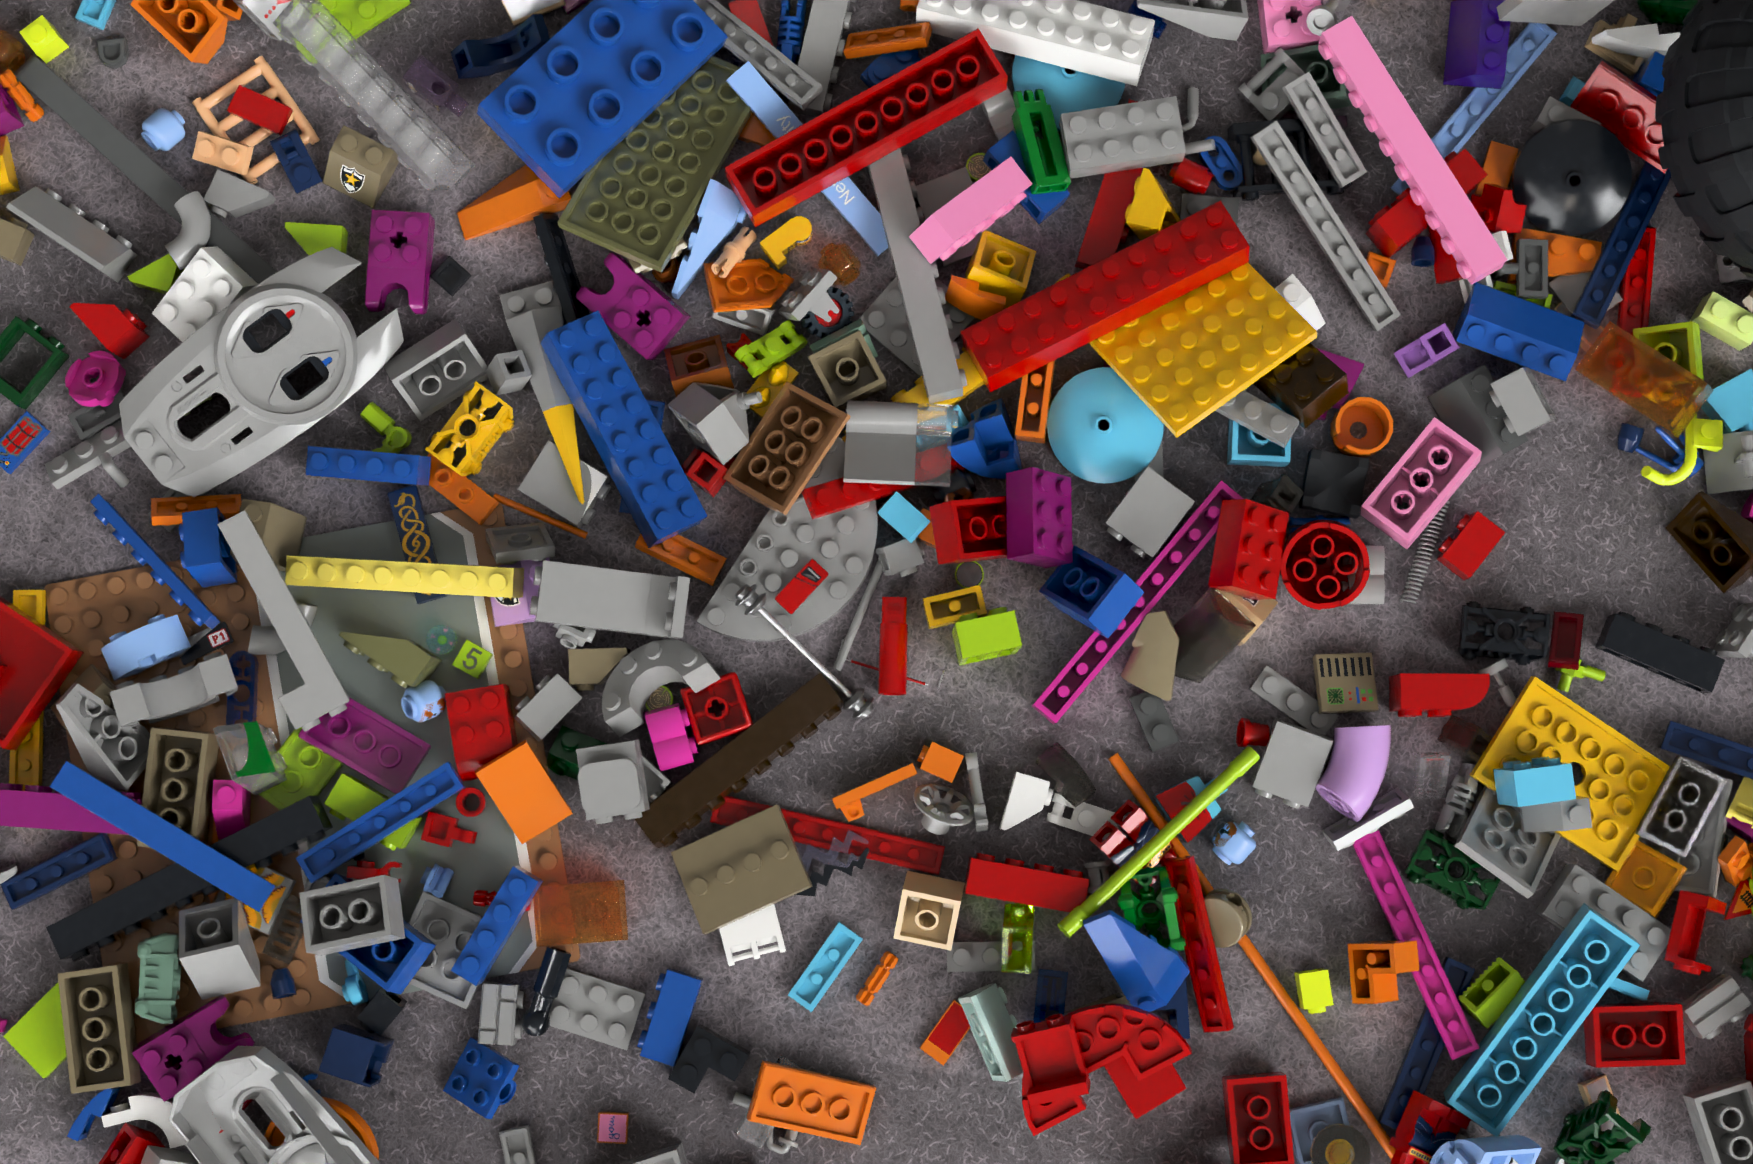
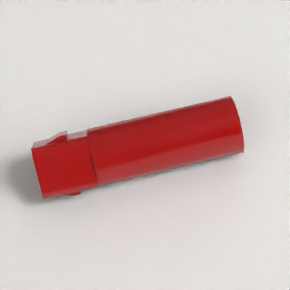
M882 597L878 694L906 695L907 597Z

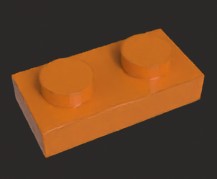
M1735 835L1717 859L1725 880L1736 887L1741 880L1745 881L1750 876L1753 862L1746 841Z

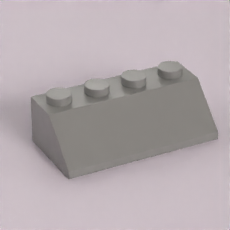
M35 186L8 203L6 208L117 283L137 257V254L131 250L132 243L120 235L114 239L107 234L109 231L108 227L96 219L90 223L83 218L86 214L84 211L72 203L69 207H66L60 203L62 197L49 188L44 192Z

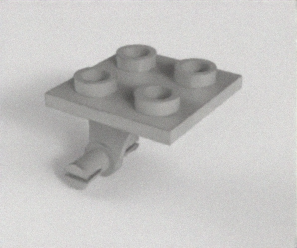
M1753 430L1723 434V448L1718 452L1703 449L1707 494L1753 489Z

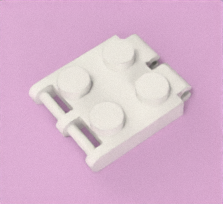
M775 904L719 929L729 966L735 965L736 961L751 957L759 959L762 954L780 950V953L786 952ZM778 942L777 945L758 949V946ZM752 948V951L735 956L732 954Z

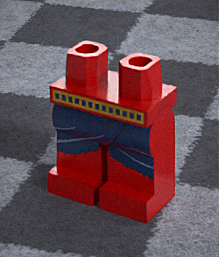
M1128 799L1111 816V820L1131 840L1129 841L1109 821L1089 840L1120 868L1160 830L1150 821L1139 806ZM1127 812H1131V813L1122 821L1123 816H1124ZM1107 833H1111V834L1102 842V838L1104 837V835H1106ZM1169 842L1141 869L1153 868L1158 863L1164 866L1166 859L1177 858L1172 850L1174 845ZM1157 875L1153 876L1150 887L1157 881ZM1131 878L1132 881H1134L1136 884H1138V881H1137L1136 878H1135V879H1132V878Z
M1413 1090L1396 1129L1395 1137L1392 1136L1389 1145L1396 1148L1390 1164H1413L1415 1158L1414 1164H1429L1439 1147L1448 1141H1454L1460 1128L1467 1129L1471 1119Z

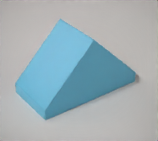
M897 491L877 512L910 543L931 522Z

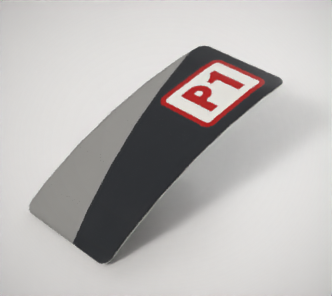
M221 622L213 629L207 628L188 637L191 647L180 654L179 657L183 665H186L210 652L233 643L234 640L226 623Z

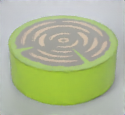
M985 153L973 154L967 160L965 167L973 182L978 181L991 171L983 161Z
M660 686L651 694L645 706L650 711L673 705V694L666 686Z

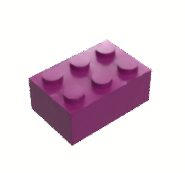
M1035 467L1006 473L1007 559L1043 568L1073 563L1071 477Z

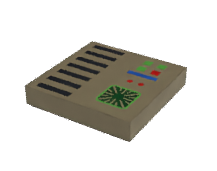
M1372 653L1315 654L1313 656L1319 714L1376 712L1379 710Z

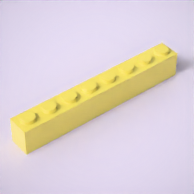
M287 555L285 582L287 585L521 598L523 597L524 568Z

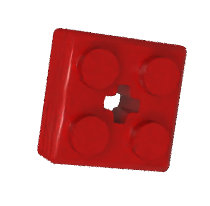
M735 672L720 676V680L697 693L690 686L680 690L698 745H704L743 732L753 725L738 676ZM714 701H718L720 705H725V709L721 711L722 715L719 717L715 713L709 712V709L713 707Z

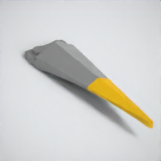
M553 281L501 294L499 296L506 324L517 350H522L532 374L529 380L578 500L581 504H584L573 404L540 344L548 332L565 325L562 306L558 294L553 288Z

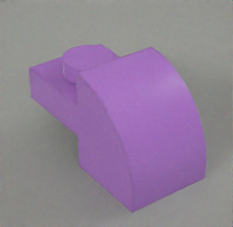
M1443 323L1419 337V339L1394 352V355L1407 378H1410L1446 358L1460 347L1447 325Z

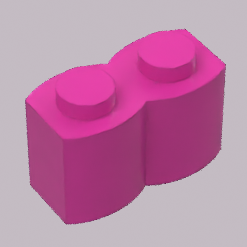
M679 703L645 712L648 731L660 771L693 763L694 754H698V748L694 736L688 737L686 727L691 724L687 710H681Z

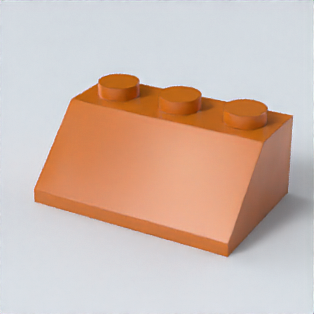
M133 0L130 3L137 12L191 62L208 64L224 43L228 18L209 0Z

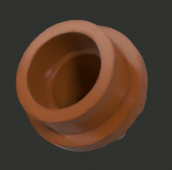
M676 258L670 259L662 273L653 269L652 274L659 282L664 284L667 282L673 283L676 280L680 264Z

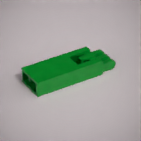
M1036 89L1034 95L1032 90H1025L1024 99L1021 91H1014L1013 100L1016 110L1011 117L1026 174L1033 183L1030 186L1032 195L1066 191L1071 184L1051 105H1047L1043 89ZM1035 121H1039L1043 139L1035 137V133L1039 130V127L1035 125Z

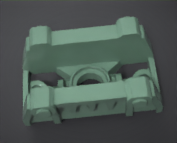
M163 933L146 938L138 944L137 956L140 958L139 996L135 999L134 1012L142 1018L161 1024H172L175 1018H177L178 1009H176L175 1003L176 999H179L180 996L177 995V992L180 991L181 964H179L180 960L177 952L179 950L178 933Z

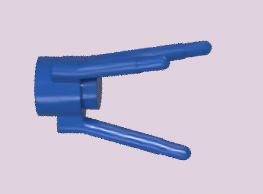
M1669 419V426L1685 447V435L1675 422ZM1657 426L1655 431L1677 452L1672 459L1675 464L1639 446L1635 451L1669 469L1672 473L1676 472L1684 462L1685 448H1681L1660 426ZM1698 451L1696 465L1687 478L1695 475L1704 464V461L1698 456Z

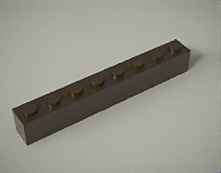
M819 673L649 805L650 809L642 812L643 817L636 818L635 821L654 846L657 848L662 846L664 848L669 847L679 838L678 833L685 828L690 830L702 821L700 816L709 809L713 812L725 803L723 797L731 792L736 794L743 790L749 784L747 780L754 774L761 775L772 766L771 761L779 755L784 757L794 750V743L802 737L808 739L814 735L819 729L817 726L825 719L831 721L842 712L840 708L844 705L843 701L822 674Z

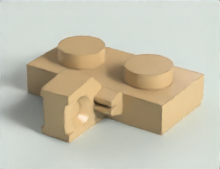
M1628 13L1626 16L1620 17L1617 24L1613 23V25L1599 20L1595 23L1584 47L1630 76L1635 74L1643 60L1642 57L1618 53L1592 43L1591 38L1607 29L1635 26L1638 19Z

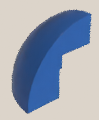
M1002 398L992 401L972 412V420L968 425L963 427L957 426L949 437L947 443L949 453L962 467L970 472L988 478L1006 479V473L1022 469L1015 433Z

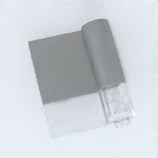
M847 400V414L851 417L846 423L843 482L950 487L952 428H958V411L953 410V405Z

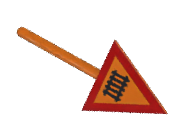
M1747 879L1745 881L1741 880L1737 885L1724 920L1752 913L1753 895Z

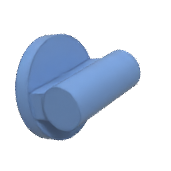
M436 863L433 868L427 866L420 883L424 884L423 891L430 892L437 898H442L454 875L453 870L440 867Z

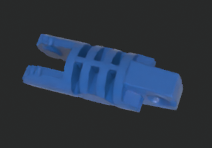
M781 0L777 50L796 64V58L800 56L802 49L807 0H798L796 17L789 16L790 0Z

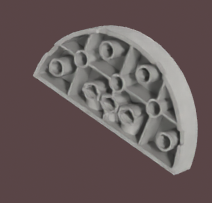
M839 436L804 489L844 477L845 442ZM802 492L787 515L770 508L697 619L698 624L715 633L738 640L751 642L787 640L759 611L755 614L745 615L746 607L743 604L735 606L738 600L735 595L746 584L749 586L756 584L755 592L758 595L766 593V601L762 607L793 637L815 630L829 621L852 600L863 584L871 567L878 534L876 500L816 519H812ZM811 559H814L829 575L795 612L790 614L775 600V597Z

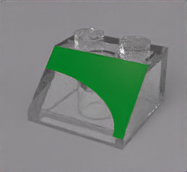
M253 721L221 725L213 728L231 779L254 795H258L288 780L284 769L287 768L283 756L276 751L274 744L277 743V739L270 727L266 728L259 722Z

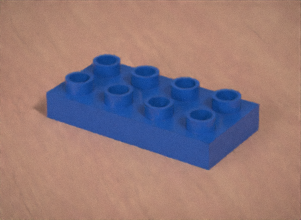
M593 0L480 102L477 114L560 199L724 46L728 36L693 0Z

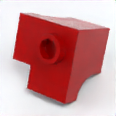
M1484 183L1482 195L1472 194L1471 203L1488 230L1494 233L1499 231L1521 233L1527 205L1513 200V190L1496 184Z
M694 448L681 467L688 480L714 498L726 482L723 477L735 458L732 457L723 465L708 453Z

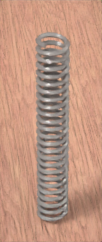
M1444 504V506H1443L1444 508H1446V509L1449 508L1448 505H1445V504ZM1443 508L1440 509V511H1442V512H1444V513L1447 512L1446 509H1443ZM1440 512L1436 514L1440 515L1441 517H1446L1445 514ZM1435 516V517L1433 518V519H1438V520H1440V521H1442V522L1445 521V520H1444L1443 518H1441V517ZM1431 520V521H1430V523H1435V524H1438L1439 526H1442V525H1443V523L1438 522V521H1434V520ZM1428 524L1423 530V538H1420L1421 542L1418 543L1419 547H1417V555L1414 556V564L1411 565V572L1408 573L1410 577H1407L1408 581L1405 582V590L1402 591L1404 594L1401 595V603L1403 601L1413 604L1417 603L1414 600L1406 599L1405 597L1418 599L1417 596L1406 594V592L1415 595L1420 593L1407 590V588L1421 590L1419 587L1409 585L1423 586L1421 583L1411 581L1410 579L1424 582L1423 579L1412 577V575L1422 578L1426 577L1424 574L1414 571L1427 573L1426 570L1415 568V566L1428 569V566L1417 564L1416 562L1430 564L1428 561L1418 559L1432 560L1428 556L1433 554L1421 551V549L1431 552L1434 549L1422 546V544L1431 547L1436 546L1423 540L1437 543L1435 539L1439 537L1427 532L1440 534L1437 530H1441V527ZM1425 536L1434 537L1435 539L1426 538Z

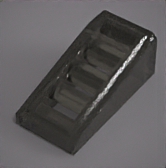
M289 895L284 900L262 952L287 964L292 962L304 936L303 924L300 922L302 916L298 915H302L300 898ZM285 919L299 924V927H294L284 921ZM280 930L295 936L294 939L279 934ZM278 941L289 946V951L273 945L274 942Z

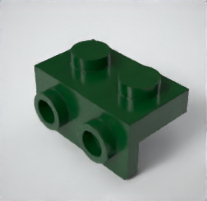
M562 725L548 753L546 766L557 775H566L578 780L579 767L576 749L607 743Z

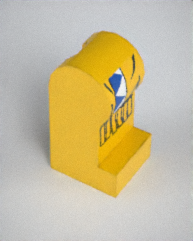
M796 216L760 242V247L779 270L787 264V259L784 255L796 246L805 245L811 240L812 225L806 217Z

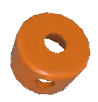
M1357 397L1349 400L1334 414L1330 424V436L1334 445L1342 454L1353 457L1366 458L1374 455L1389 442L1393 433V419L1389 409L1381 401L1371 397ZM1355 422H1361L1367 428L1366 435L1361 439L1354 438L1350 433V427Z

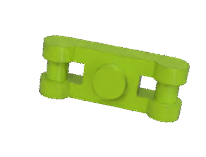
M786 320L778 328L763 337L739 348L734 356L740 363L744 362L748 367L747 371L755 378L803 349L808 341L802 334L798 335L794 330V324L790 320ZM786 337L790 343L786 345L782 339Z

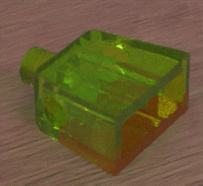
M1015 903L1006 904L1004 907L1001 972L1031 974L1034 906ZM1016 941L1022 942L1023 949L1020 951L1013 950L1012 943Z

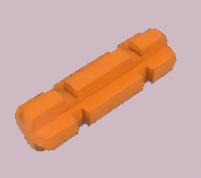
M10 69L1 72L0 84L3 88H7V93L20 109L25 110V115L29 120L35 122L42 118L44 110L38 103H34L35 99L20 81H16L17 77Z
M889 951L883 954L880 959L881 963L875 966L864 983L866 986L864 989L861 988L856 995V999L866 1006L870 1005L875 997L874 993H878L890 974L889 970L893 969L898 962L897 956Z

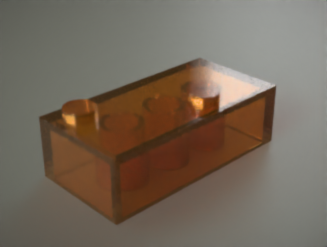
M1609 321L1575 368L1582 377L1655 425L1660 426L1677 439L1714 391L1708 383L1611 321Z

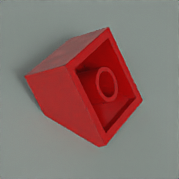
M73 303L69 306L106 349L122 359L127 358L150 337L144 331L148 327L145 322L128 308L123 311L118 306L112 304Z

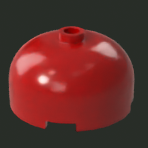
M1333 520L1308 522L1293 531L1284 543L1280 568L1282 581L1292 597L1309 608L1321 610L1345 606L1362 592L1368 581L1370 564L1367 548L1351 528ZM1349 546L1355 551L1357 557L1355 556V554L1353 553V551L1349 548ZM1341 556H1352L1351 564L1342 566ZM1315 557L1325 558L1322 563H1318L1315 561ZM1357 569L1351 589L1348 586L1342 592L1341 581L1348 582L1347 575L1354 573Z

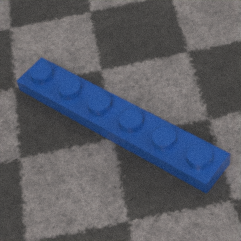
M98 494L90 501L97 509L94 515L105 526L110 523L116 529L112 534L124 546L129 543L135 549L131 554L141 565L144 566L148 563L152 567L153 571L150 572V575L161 586L167 583L172 589L169 595L180 606L185 603L191 609L188 615L197 625L205 624L213 629L221 622L105 498Z
M446 762L296 857V860L310 883H315L465 788V785L452 764Z

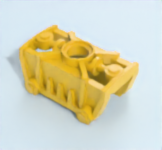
M477 381L474 383L472 390L470 389L465 392L462 399L463 402L442 430L432 436L430 446L425 448L427 452L460 476L478 474L482 469L481 462L501 435L504 432L510 431L514 426V420H512L513 408ZM481 399L482 404L478 409H476L475 406ZM498 402L503 405L493 419L483 421L486 417L483 413L487 408L494 407ZM466 420H471L476 425L475 432L470 436H464L460 432V426ZM449 440L453 442L449 448H444ZM466 443V455L455 468L452 465L455 459L454 451L457 447L462 449Z

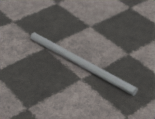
M886 540L884 545L891 543V541ZM879 559L834 663L833 669L841 671L883 572Z

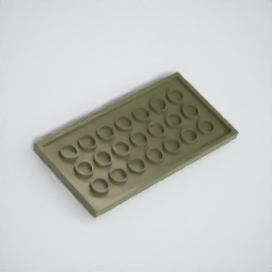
M711 57L584 175L557 222L559 228L662 273L700 207L710 179L715 180L753 113L726 82L740 67L717 57Z

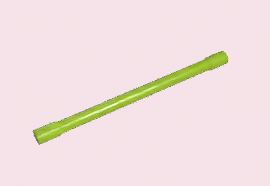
M1247 746L1234 758L1219 776L1080 906L1075 907L1057 924L1063 934L1070 938L1083 926V920L1090 918L1093 913L1225 789L1259 761L1260 756L1250 746Z

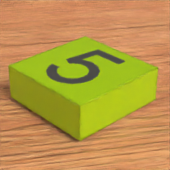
M466 639L452 665L474 678L480 679L493 654Z

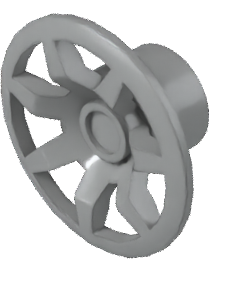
M935 783L923 784L915 789L913 800L917 808L924 814L921 823L929 832L944 835L948 833L950 826H963L972 821L974 817L973 805L957 790ZM928 789L930 795L926 793H921V791ZM938 789L947 792L944 798H940ZM953 795L962 800L954 804L951 803ZM968 809L969 815L967 816L961 810Z

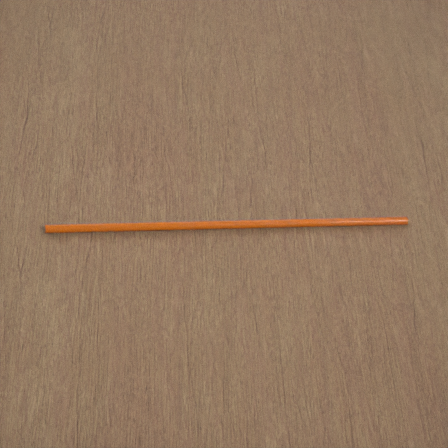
M1117 752L1108 760L1153 824L1161 830L1167 824L1166 820ZM1175 836L1170 841L1174 845L1172 850L1177 857L1190 856L1181 841ZM1196 864L1202 893L1206 896L1214 888ZM1247 935L1243 936L1238 941V944L1392 1160L1396 1148L1389 1145L1390 1137Z

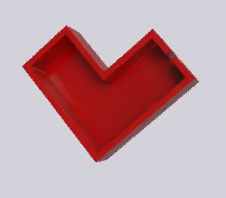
M0 596V747L7 750H17L84 652Z

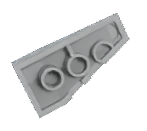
M1137 0L1138 8L1211 38L1237 41L1249 18L1246 0Z
M74 683L55 705L87 770L92 776L116 790H128L146 768L150 733L141 724L134 727H121L114 709L104 704V700L78 683Z

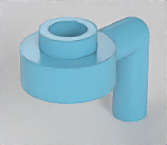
M346 959L345 967L348 977L345 978V985H342V992L347 1002L351 1001L354 1006L368 1001V992L358 968Z

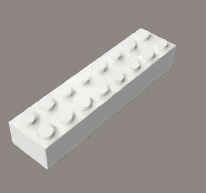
M919 0L916 10V23L930 22L933 34L958 40L979 28L991 49L1133 86L1138 85L1155 25V20L1079 0Z

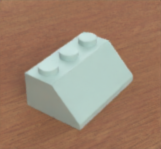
M996 983L988 984L959 997L958 1001L963 1008L992 1080L1007 1082L1021 1074L1023 1069L1016 1044L1012 1043L1011 1040L1012 1030L1016 1028L1018 1023L1012 1014L1009 1015L1005 1004L1008 1001L1001 987L997 988Z

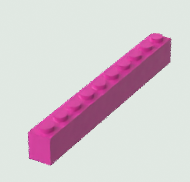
M1221 480L1136 580L1135 583L1144 591V594L1122 620L1118 628L1109 638L1094 631L1032 704V707L1053 725L1056 724L1141 623L1146 614L1151 611L1217 532L1222 500L1244 498Z

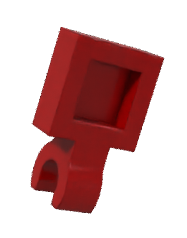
M428 811L421 840L446 847H452L453 840L475 844L478 832L458 828V818Z
M357 860V866L347 867L346 878L366 879L380 875L390 876L391 868H400L402 863L393 861L385 864L383 868H377L373 861Z

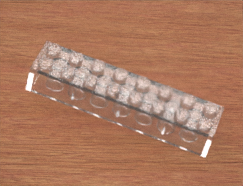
M292 0L275 19L273 24L280 30L278 32L279 36L299 50V57L319 71V78L339 92L338 98L347 106H352L359 113L357 115L358 119L367 127H372L379 134L377 136L378 140L387 148H392L399 155L397 157L398 161L418 175L417 180L424 188L432 191L453 190L476 166L319 0Z

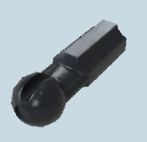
M550 946L546 948L533 988L535 994L531 1006L525 1011L521 1019L522 1028L528 1035L541 1036L550 1027L549 1012L553 999L558 997L571 957V953Z

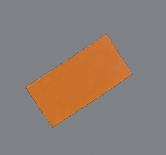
M762 1060L746 1118L748 1121L861 1145L876 1087L866 1083Z

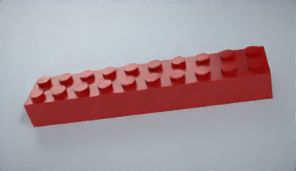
M978 28L724 167L727 181L753 225L757 227L1007 89L1008 75Z
M1220 200L962 330L963 346L989 392H992L1248 263L1250 246Z

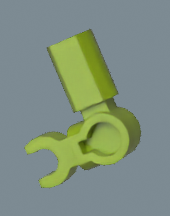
M374 402L369 403L360 413V417L380 435L386 434V438L382 442L383 446L372 450L373 452L399 454L403 448L410 445L412 436L409 430L395 426V421Z

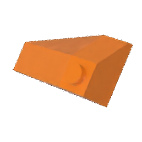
M525 164L457 212L464 238L469 240L534 220L533 217L541 213L553 214L563 211L571 200L572 195L569 189L559 199Z

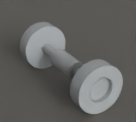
M1322 0L1324 5L1314 7L1307 16L1306 23L1308 29L1313 34L1321 36L1322 32L1337 24L1335 12L1345 10L1351 0Z
M1499 659L1478 670L1479 674L1494 675L1500 686L1498 691L1506 706L1512 707L1516 697L1509 684L1505 685L1499 674V671L1509 666L1506 659Z

